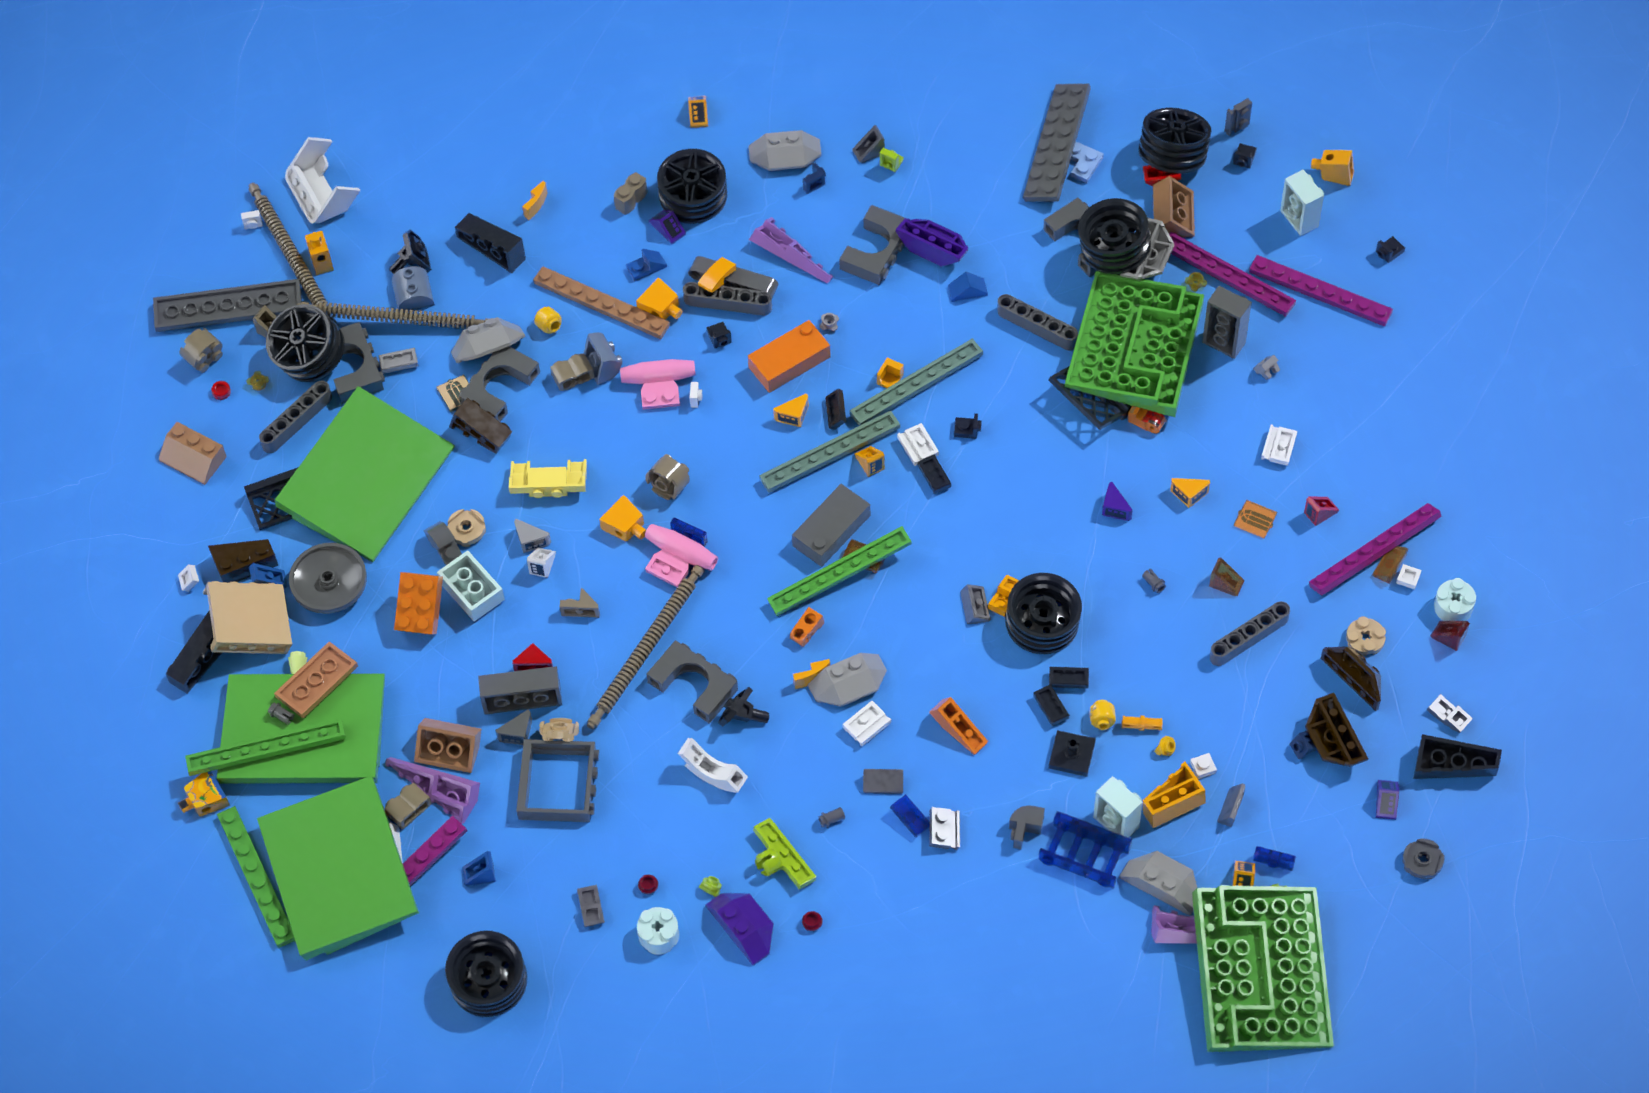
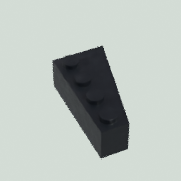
M468 213L455 226L458 239L510 273H513L526 259L521 237L493 225L478 216Z
M210 610L166 672L169 683L186 694L189 693L223 653L211 652V644L214 637Z
M1422 734L1413 779L1496 776L1502 750Z

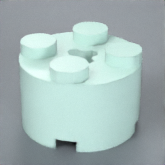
M1461 578L1444 582L1438 588L1434 602L1437 616L1447 623L1460 624L1467 621L1471 617L1476 602L1475 591Z
M655 907L644 910L641 913L637 922V931L642 947L652 954L668 953L679 940L678 922L670 909Z

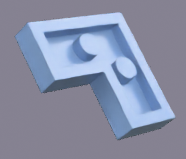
M1075 142L1071 160L1077 162L1071 172V177L1087 183L1104 158V153Z

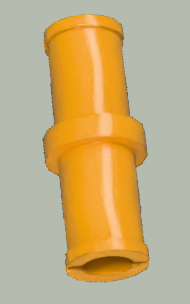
M1140 715V717L1122 716V728L1139 729V731H1144V729L1162 731V718H1146L1145 715Z

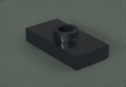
M836 389L825 396L828 426L832 430L846 423L844 396L841 389Z
M935 455L917 462L919 469L934 494L951 487V482Z
M1050 667L1049 685L1051 684L1052 687L1088 688L1089 668Z
M1051 684L1033 692L1035 700L1051 726L1069 719L1070 715Z

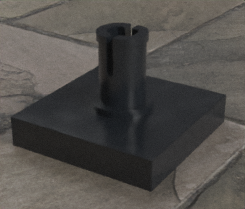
M1057 730L1048 768L1087 777L1096 738Z

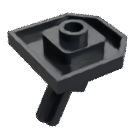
M411 229L403 234L405 246L397 253L400 257L389 270L395 274L398 270L403 269L407 263L409 265L416 263L427 272L430 271L431 265L424 242Z
M747 687L737 694L734 699L729 698L724 705L726 709L718 723L724 726L732 718L745 722L753 720L767 723L770 715L766 711L754 709L753 705L747 701V698L753 691V689Z

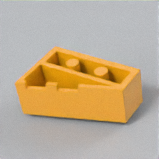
M1185 761L1174 774L1171 773L1168 776V780L1156 787L1143 800V814L1153 828L1206 803L1205 789Z

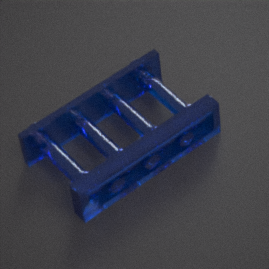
M1057 811L1053 824L1057 830L1048 851L1040 848L1039 860L1045 865H1054L1096 881L1103 887L1114 888L1116 876H1113L1112 873L1120 854H1129L1132 839ZM1068 831L1075 834L1076 837L1067 857H1063L1055 853L1064 832ZM1083 839H1089L1094 841V846L1086 864L1074 861ZM1102 846H1108L1113 849L1105 871L1093 868Z

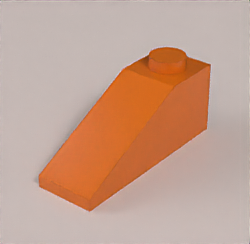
M951 697L942 699L929 711L939 725L973 755L988 743V740Z

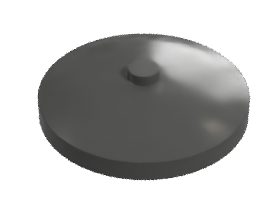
M322 543L305 550L295 560L289 574L290 588L296 601L305 609L322 614L339 612L353 605L362 595L367 582L365 564L360 555L352 548L339 543Z

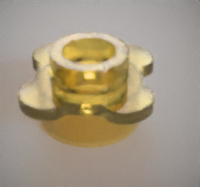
M1199 272L1191 273L1189 277L1185 278V283L1190 285L1192 291H1198V288L1207 285V281L1204 280L1203 275Z
M255 371L254 375L248 378L246 382L254 390L259 391L265 388L269 378L263 376L260 371Z

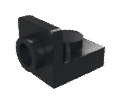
M1239 143L1238 149L1234 154L1233 164L1251 168L1257 148Z
M1392 236L1385 242L1382 240L1378 241L1376 252L1381 259L1389 263L1404 253L1405 247Z
M724 321L706 327L714 349L732 343L731 332L727 330Z
M974 413V418L956 417L954 437L977 439V431L981 432L982 420H978V413Z

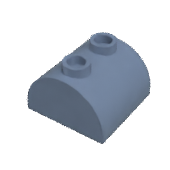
M415 266L406 267L398 270L392 276V285L399 312L400 309H404L405 312V309L409 311L434 305L428 273L425 269Z
M598 332L587 335L584 354L593 368L594 379L597 385L613 379L619 373L622 366L621 356L614 354L615 347L613 342H608L604 334Z

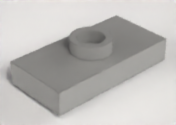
M415 348L378 355L383 374L419 366Z

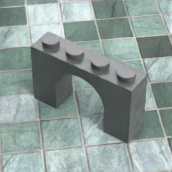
M1079 198L1074 199L1045 218L1043 230L1054 241H1057L1067 233L1078 229L1080 218L1089 206ZM1082 253L1079 254L1078 266L1088 277H1091L1095 274L1096 270L1085 262Z
M871 205L863 218L864 229L886 238L889 242L888 246L878 253H866L847 245L839 259L840 270L879 285L882 279H886L889 267L894 265L897 253L903 250L904 243L895 231L904 220V217Z
M360 322L340 328L345 341L343 354L353 353L364 359L362 366L357 371L333 379L341 404L347 402L358 386L371 394L384 390L382 383L385 382L382 371L378 372L377 368L380 366L377 357H373L371 354L374 353L371 342L367 343L366 339L369 337L366 328L362 329Z
M509 346L492 352V356L482 364L479 372L472 376L466 388L464 387L460 391V404L462 405L467 397L470 400H475L483 410L491 412L495 419L501 422L508 413L506 402L486 391L487 384L497 376L509 375L530 386L540 374L539 363Z
M675 640L648 671L647 681L650 685L664 693L670 684L683 673L697 672L703 675L709 684L693 704V710L695 715L710 724L723 709L729 698H732L738 691L737 679L732 674H726L721 671V668L715 663L711 664L706 661L705 657L700 653L696 654L691 651L686 644H680Z

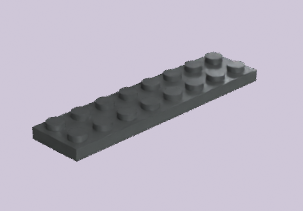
M1089 83L1055 85L1023 198L1025 202L1059 201L1091 90Z
M299 279L154 297L155 330L160 332L252 320L264 305L275 316H278L287 308L295 306L297 303L301 304Z

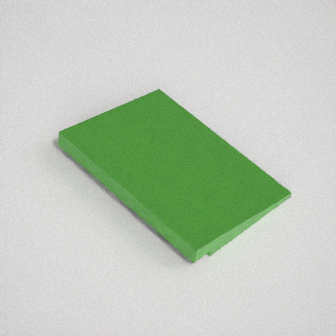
M1096 271L1066 377L1065 387L1175 417L1204 304V294L1187 292L1186 286L1145 279L1135 280L1122 277L1121 275L1105 274Z
M358 386L276 497V507L292 515V518L336 543L352 548L360 556L374 562L451 454L455 445Z
M385 673L350 674L304 718L292 711L274 695L294 674H229L220 747L337 719H342L346 739L218 769L217 780L219 784L352 783L371 775L374 777L375 783L378 782ZM279 703L282 708L294 714V719H289L291 722L289 725H286L276 717L272 718L268 709L271 704Z
M372 775L257 818L299 954L306 961L324 952L327 955L419 913Z
M1277 886L1196 888L1192 892L1207 1052L1334 1047L1317 888Z

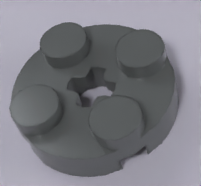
M1417 839V841L1409 843L1404 850V869L1414 877L1433 879L1443 867L1444 854L1434 841ZM1422 855H1425L1426 859L1429 861L1425 863L1421 862L1418 859V857H1422Z

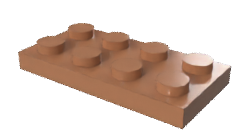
M329 641L287 680L274 695L292 711L304 718L358 667V664Z

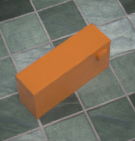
M808 320L747 355L748 368L768 393L830 358V344L813 323Z

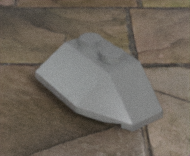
M802 130L766 133L749 145L750 162L768 171L805 168L821 157L820 139Z
M1148 218L1151 239L1150 253L1140 266L1132 271L1120 274L1122 277L1140 280L1163 273L1173 250L1174 242L1162 221Z
M498 317L490 318L484 323L472 325L468 329L463 330L451 354L456 363L476 359L513 345L520 339L525 338V334L518 325Z
M859 653L824 668L808 684V687L816 702L844 706L877 692L887 669L879 654Z
M1159 851L1128 861L1119 876L1120 879L1191 916L1194 911L1192 892L1197 888L1192 869Z

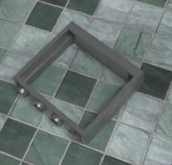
M524 739L517 802L518 820L590 822V817L594 815L595 811L592 797H596V785L593 784L594 779L598 777V767H595V762L599 761L600 754L599 750H596L595 742ZM533 754L589 756L584 810L528 808Z

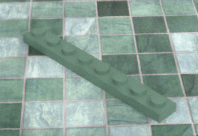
M972 338L850 410V415L860 426L981 357L983 350Z
M889 411L759 475V478L768 493L900 429V423L892 411Z

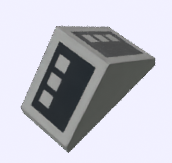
M515 519V529L523 553L550 545L551 539L548 532Z

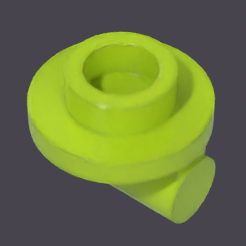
M709 876L703 878L699 889L717 897L720 894L722 884L718 878Z

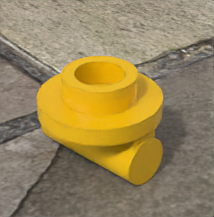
M1164 736L1154 752L1159 756L1161 754L1164 756L1172 755L1176 748L1175 740L1170 736Z

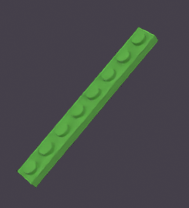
M903 526L777 592L768 597L767 600L776 616H779L912 544V541Z
M337 719L186 755L185 758L189 776L343 740L346 739L342 719Z
M234 806L218 813L219 821L277 947L280 948L295 941L288 919L236 807Z

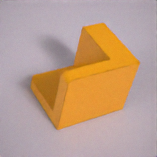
M886 358L877 373V384L888 388L899 382L904 375V365Z

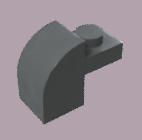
M439 521L423 530L431 546L437 549L445 565H448L462 555L455 542L456 539L445 523Z
M1023 806L1013 812L1009 822V829H1012L1010 840L1014 841L1013 848L1022 849L1025 832L1041 834L1045 808Z

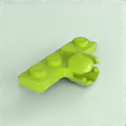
M771 818L754 826V833L767 848V850L756 855L755 859L757 869L761 870L764 868L761 872L762 875L770 876L779 870H783L799 890L816 881L817 876Z

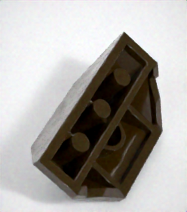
M1325 647L1322 649L1320 659L1367 704L1377 711L1381 702V675L1378 669L1367 663L1365 657L1352 648Z
M1335 693L1317 698L1305 728L1322 761L1348 767L1368 761L1369 758Z

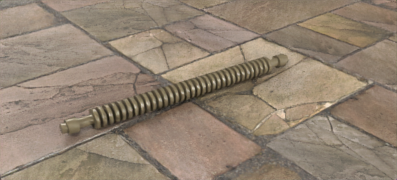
M249 184V192L256 198L254 201L256 208L259 210L260 215L295 276L299 279L311 304L319 305V302H323L324 306V302H327L267 196H262L258 184ZM333 315L329 317L336 323L335 318H333Z
M319 302V305H313L322 310L326 315L328 313V317H331L333 314V318H336V316L341 318L342 315V318L345 319L347 315V319H350L352 315V319L356 317L357 320H360L361 316V320H365L366 317V321H369L371 317V321L375 319L379 322L380 318V322H384L385 318V322H388L390 319V323H393L395 319V323H398L399 320V323L402 324L404 320V324H407L409 321V324L412 325L414 321V325H417L418 321V325H422L423 322V326H426L428 322V326H431L433 323L434 327H436V323L437 327H441L442 323V327H445L447 324V328H450L452 324V328H455L456 325L457 329L460 328V325L461 329H464L465 326L468 329L469 326L484 323L489 319H475V315H472L471 319L470 315H467V318H465V314H462L461 318V314H458L456 317L454 313L452 317L451 313H448L446 317V313H443L442 316L441 312L437 316V312H434L432 315L431 311H429V315L427 311H424V314L423 311H419L418 314V310H415L413 314V310H410L409 313L408 309H405L404 313V309H400L399 312L398 308H396L395 312L394 308H391V311L389 308H386L385 311V307H382L380 311V307H377L375 310V306H372V309L370 306H367L366 309L364 305L362 309L361 305H358L356 309V305L352 307L351 304H348L347 308V304H343L342 307L341 303L337 307V303L333 305L330 302L329 306L328 302H324V306L323 302Z
M695 565L691 570L689 578H684L676 588L674 594L667 601L658 617H656L645 633V636L640 640L629 656V659H627L602 695V698L596 704L598 710L587 721V726L590 729L597 728L604 713L609 714L624 690L632 681V678L635 677V674H637L696 588L694 583L697 578L702 576L704 568Z

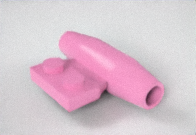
M658 360L641 362L620 368L621 383L643 384L641 389L643 410L680 406L679 391L675 381L696 376L695 364L692 360Z
M651 524L646 530L645 538L661 549L651 558L645 568L646 572L675 587H678L682 580L686 578L689 564L698 565L712 571L718 562V557L700 543L674 530Z

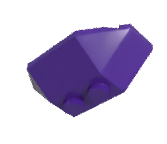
M904 218L895 231L909 252L941 267L960 262L968 251V246L960 234L930 220H910V218Z
M721 893L705 904L753 966L770 955L774 923L750 893Z

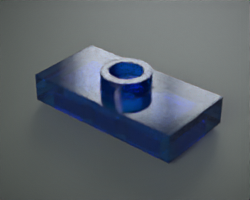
M677 518L671 520V530L700 543L704 547L706 546L708 540L705 531Z
M906 794L890 806V809L915 838L930 827L929 820Z
M1256 846L1253 861L1267 864L1271 868L1279 867L1293 871L1296 856Z

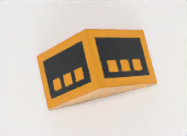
M706 96L688 97L690 127H708Z
M807 393L773 408L775 421L801 427L809 406Z
M869 446L854 453L868 477L885 469L884 453Z
M1172 478L1170 491L1190 508L1209 493L1210 480Z
M1235 861L1232 886H1253L1255 863Z

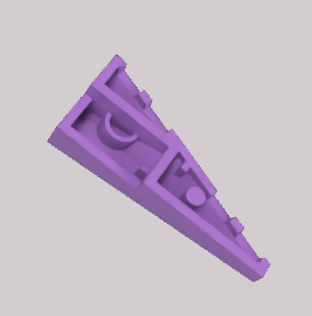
M772 217L766 219L762 226L756 228L749 238L751 242L827 284L833 278L832 275H829L822 269L823 266L820 263L816 265L811 260L812 255L795 239L788 236L784 228L779 229L774 224L775 219Z
M393 757L386 758L385 765L387 767L391 766L398 772L401 778H406L411 783H415L430 797L431 802H436L444 808L443 811L446 814H451L461 824L466 821L478 801L479 782Z
M1153 906L1152 937L1155 943L1197 944L1194 916L1178 915V912L1174 910L1171 913L1160 911L1159 906Z

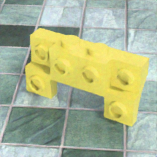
M584 459V462H571V460H568L567 469L566 467L530 468V461L517 464L511 461L509 477L510 494L529 493V497L542 498L553 496L559 498L567 496L568 492H586V459Z

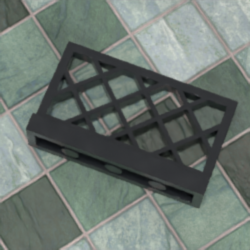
M1069 367L1057 372L1048 379L1099 430L1119 419H1126L1132 408V405L1065 387V384L1060 383L1057 379L1066 380ZM1070 391L1078 392L1079 397L1072 395ZM1083 394L1091 395V399L1083 398ZM1095 396L1098 397L1101 401H1096ZM1083 403L1092 405V409L1086 408ZM1095 406L1103 407L1104 412L1096 410ZM1108 409H1110L1115 414L1108 413ZM1096 416L1104 417L1105 421L1100 422Z
M298 467L244 486L260 530L293 519L290 514L285 516L277 514L279 511L277 507L274 512L265 508L269 501L275 503V499L271 498L273 492L281 491ZM262 497L266 500L263 506L259 507L254 505L253 499ZM263 512L272 515L270 521L261 523L260 517Z

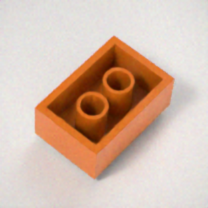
M400 572L394 630L437 634L443 576Z

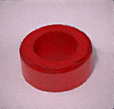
M218 381L211 388L214 398L218 400H224L231 394L230 386L225 381Z

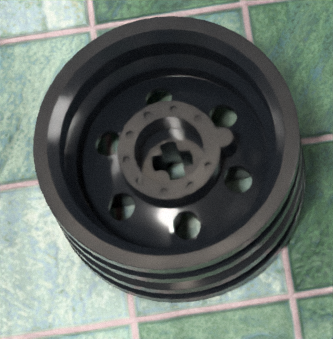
M1160 108L1151 111L1143 120L1138 148L1139 155L1145 163L1164 172L1189 173L1196 171L1206 162L1211 137V126L1202 116L1186 109Z
M684 149L671 154L660 165L657 173L660 204L663 210L673 211L679 222L689 224L702 223L714 218L722 211L727 201L726 172L722 162L714 154L702 149Z
M1121 198L1105 199L1090 206L1080 218L1078 233L1082 256L1085 262L1094 270L1105 274H1122L1134 270L1148 257L1151 249L1148 218L1144 210L1136 203Z
M309 304L295 305L281 312L270 325L266 336V350L272 362L291 378L301 382L317 381L330 374L339 364L345 347L344 335L340 327L322 310Z
M1034 573L1022 578L1014 585L1008 597L1005 625L1009 636L1019 647L1031 653L1052 654L1063 650L1074 640L1078 632L1082 612L1080 595L1068 580L1056 574Z
M495 931L471 933L459 940L447 957L445 974L453 998L463 1010L479 1017L501 1015L511 1010L524 995L527 986V970L522 954L515 942L502 933ZM490 952L492 956H485V954ZM472 961L471 967H467V963ZM507 962L509 964V967L503 968V966ZM489 975L491 978L486 980L485 976ZM465 983L472 984L470 987H465ZM500 985H507V987L501 988ZM487 990L489 992L488 997L483 998L482 996L486 993Z

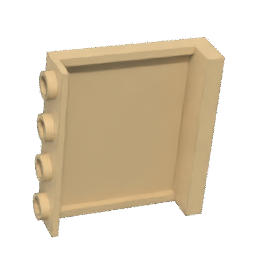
M219 581L207 583L203 595L208 596L214 637L211 644V652L288 653L292 646L283 584H257L255 582L226 583Z

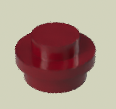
M647 874L642 876L638 882L639 890L644 894L654 893L658 889V880L653 875Z
M815 911L807 912L802 918L803 927L808 931L818 930L822 926L821 915Z

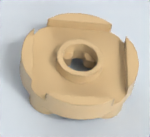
M470 509L471 511L458 510L448 520L447 527L456 539L455 542L463 547H469L471 544L478 542L486 533L483 516L473 509ZM470 524L471 526L470 529L463 530V525L468 526Z
M1365 616L1359 617L1347 629L1346 638L1348 646L1363 656L1372 653L1373 655L1377 654L1385 644L1386 630L1373 619ZM1362 634H1368L1371 639L1363 640Z
M552 718L550 723L545 724L544 720L539 724V733L544 741L562 739L563 741L570 742L574 740V736L579 734V723L576 721L573 724L572 719Z

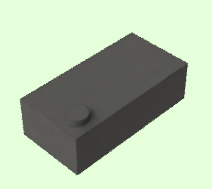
M1218 286L1207 302L1202 343L1235 359L1246 343L1252 302L1243 296Z
M840 484L792 534L793 547L823 567L871 516L870 503L843 484Z
M557 666L478 676L480 699L484 715L562 705L561 685Z

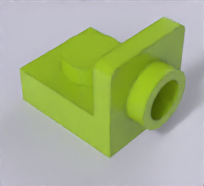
M882 148L880 151V166L896 172L904 160L903 156H900L893 150Z

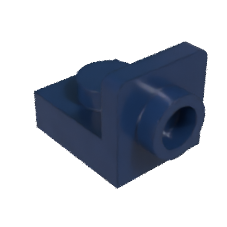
M816 163L812 164L813 173L803 178V190L806 194L825 185L826 173Z
M1307 731L1299 733L1290 742V746L1298 759H1303L1308 753L1317 751Z

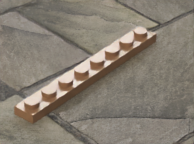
M544 266L541 267L533 279L534 284L658 339H662L670 327V322Z

